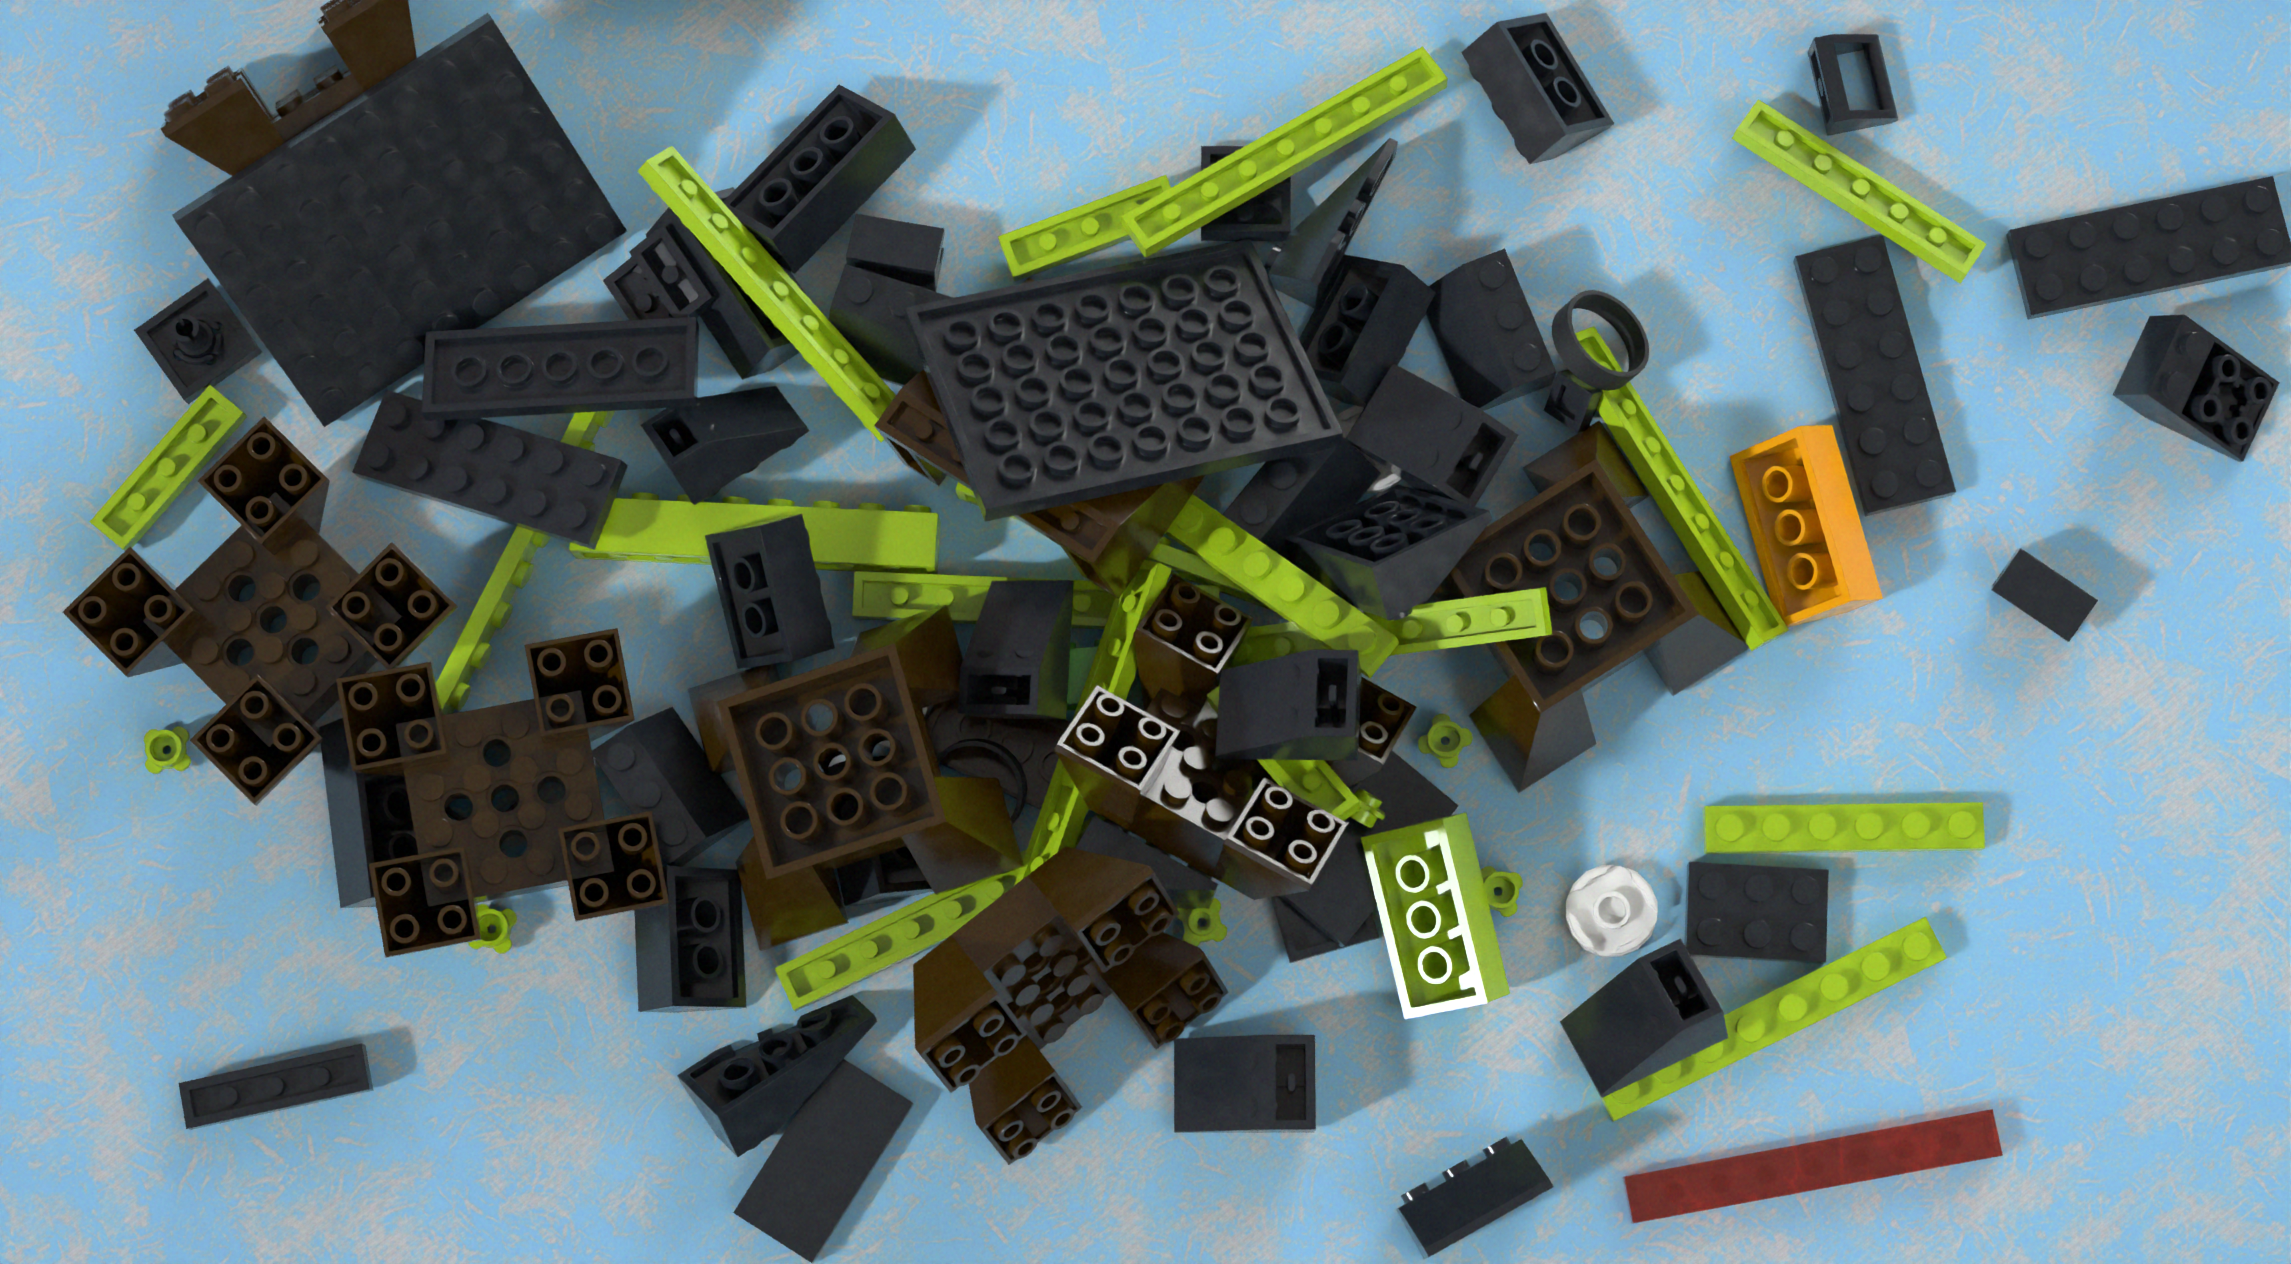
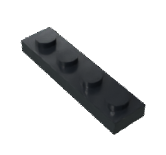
M364 1044L178 1083L186 1129L189 1130L374 1091L366 1045Z

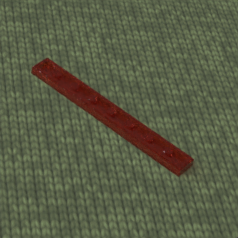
M1993 1109L1622 1178L1631 1223L1634 1224L2003 1156Z

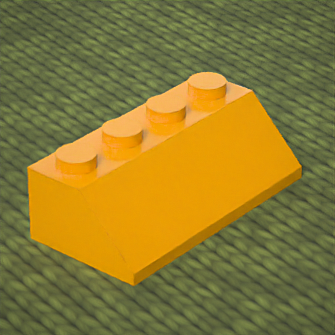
M1832 425L1798 426L1729 456L1770 600L1787 627L1847 613L1883 599Z

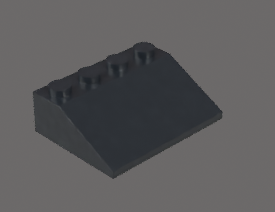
M1397 484L1284 538L1292 564L1357 609L1386 618V620H1398L1410 615L1413 611L1412 607L1430 598L1490 523L1492 517L1489 510Z

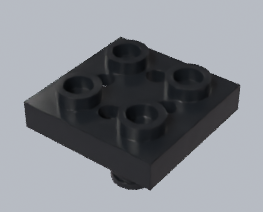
M209 278L134 329L135 333L188 405L196 400L209 385L212 387L216 386L262 353ZM218 324H222L223 331L220 334L215 335L213 332V328L219 331L220 326ZM175 355H176L177 357L181 358L182 360H181V361L176 360ZM212 355H217V362L213 365H208L207 362H212L215 359Z

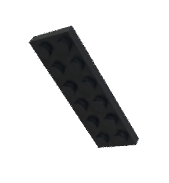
M2273 176L2010 229L2006 234L2028 320L2291 266V242Z
M1883 235L1795 256L1793 263L1865 517L1953 496L1956 493L1955 485Z
M696 317L426 332L421 413L426 421L697 406L699 324Z
M389 390L385 391L352 473L368 481L595 550L628 465L625 462L614 457L483 418L426 421L421 413L422 400Z

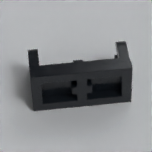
M856 214L847 249L846 264L936 292L944 254V248H942L945 235L944 228Z
M2022 548L2016 550L1991 588V591L2025 612L2067 642L2071 640L2098 602L2096 598Z

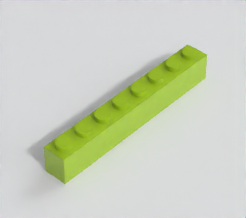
M636 492L632 493L631 499L615 498L595 550L571 542L569 550L576 559L712 565L705 535L771 519L802 514L805 527L809 533V544L816 570L938 574L941 521L938 513H931V508L923 505H906L903 511H885V505L878 503L858 504V509H841L840 504L833 501H814L813 507L795 506L794 501L788 499H769L767 505L749 504L750 500L747 498L734 496L723 497L722 503L704 502L702 500L693 505L686 494L678 495L677 501L659 500V495Z

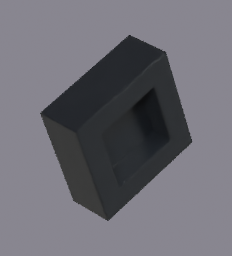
M1569 369L1562 370L1557 373L1543 411L1575 432L1580 433L1590 426L1603 391L1586 384Z

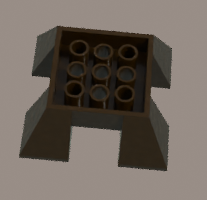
M330 0L321 6L320 10L324 15L318 18L317 21L347 67L339 71L337 66L333 65L313 78L316 87L304 95H301L298 89L275 102V110L277 112L274 114L271 113L242 67L233 72L228 65L206 79L208 85L204 87V92L195 96L192 90H189L170 102L168 105L169 109L163 114L166 122L162 124L161 131L165 137L229 175H235L417 58L408 0Z
M265 416L198 480L241 526L190 576L176 587L133 548L129 547L63 611L67 618L125 676L132 677L185 663L226 704L190 741L255 806L324 740L315 723L340 699L336 679L365 674L377 661L387 669L397 668L458 608L393 542L359 574L319 534L330 480ZM312 583H320L318 595L312 600L304 601L303 593L307 586ZM255 584V593L252 598L240 602L239 595L241 590L246 585ZM287 615L285 627L280 632L271 633L272 621L277 616ZM311 646H318L319 653L315 661L303 665L302 655L304 651ZM247 647H253L254 655L251 661L245 665L238 666L237 660L240 652Z
M1600 420L1590 425L1585 431L1574 435L1523 467V471L1537 490L1538 495L1487 526L1430 598L1421 603L1546 587L1552 634L1485 643L1509 680L1469 715L1470 720L1518 793L1597 744L1582 693L1644 654L1646 655L1671 695L1674 696L1749 649L1702 573L1695 571L1673 575L1629 510L1648 498L1649 494ZM1535 543L1545 544L1551 549L1553 557L1547 561L1536 560L1531 556L1529 546ZM1600 557L1609 558L1615 563L1617 572L1613 575H1603L1595 569L1593 561ZM1562 581L1569 582L1576 587L1578 597L1572 600L1562 599L1556 594L1554 585ZM1585 620L1596 621L1603 629V636L1598 639L1586 637L1581 632L1580 623Z
M1173 574L1133 634L1144 711L1096 686L1056 744L1054 750L1090 810L1247 897L1257 900L1309 891L1348 823L1279 786L1257 759H1216L1218 714L1209 705L1207 694L1220 686V671L1229 669L1254 618ZM1361 677L1358 761H1324L1348 788L1381 770L1417 707Z
M947 605L860 632L850 658L787 679L780 680L776 664L756 666L687 689L711 776L736 769L754 836L735 864L760 951L848 924L849 921L834 869L907 846L936 895L1025 867L999 779L941 776L922 709L959 697L960 667L963 662V655ZM832 711L833 721L831 725L823 731H817L816 722L818 717L824 712ZM882 741H889L890 752L887 757L881 761H874L873 750L875 746ZM844 755L846 759L844 769L839 774L830 776L828 770L830 762L836 756ZM800 769L801 780L799 784L791 790H786L784 785L786 776L791 771ZM857 799L858 811L856 815L849 820L843 821L841 817L843 805L849 800Z
M618 628L524 645L534 699L443 715L431 662L336 679L352 771L356 773L405 776L419 855L369 864L385 958L481 940L477 904L480 902L569 886L575 922L669 904L652 811L604 819L590 742L635 720ZM496 745L505 746L511 751L508 762L499 767L491 766L485 761L486 752ZM548 782H558L565 788V794L556 803H546L539 797L541 787ZM504 790H511L519 796L518 805L509 812L498 811L493 806L495 796ZM456 799H466L473 804L470 816L461 821L452 820L447 816L448 806ZM512 835L522 836L527 841L526 851L516 858L507 857L501 852L503 841Z
M1065 846L913 964L915 1049L950 1093L960 1086L969 1084L975 1123L1008 1165L1017 1159L1028 1156L1036 1148L1039 1141L1053 1130L1066 1126L1073 1119L1074 1114L1083 1108L1040 1052V1049L1047 1044L1059 1040L1066 1033L1067 1028L1082 1016L1096 1011L1103 1004L1105 998L1113 994L1152 1046L1158 1049L1164 1043L1178 1038L1184 1031V1028L1198 1016L1215 1009L1220 1003L1221 998L1229 993L1200 947L1164 933L1172 920L1180 913L1155 872L1148 865Z

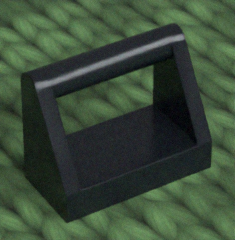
M1830 34L1813 39L1807 53L1827 136L1891 124L1899 120L1877 34ZM1864 51L1878 110L1849 109L1837 55Z

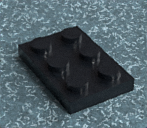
M1689 862L1687 864L1684 939L1686 949L1692 957L1824 964L1826 962L1829 870Z

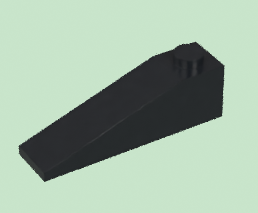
M1389 138L1288 235L1282 247L1277 244L1274 245L1264 265V268L1269 270L1268 276L1274 289L1315 309L1396 156L1398 141Z
M851 995L801 1015L797 1025L778 1033H773L772 1028L757 1033L759 1041L735 1051L731 1044L717 1049L678 1074L677 1077L716 1136L739 1157L776 1133L875 1025L877 1019L867 1007Z

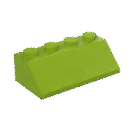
M1467 812L1361 837L1404 1018L1408 1019L1485 1004L1510 994Z

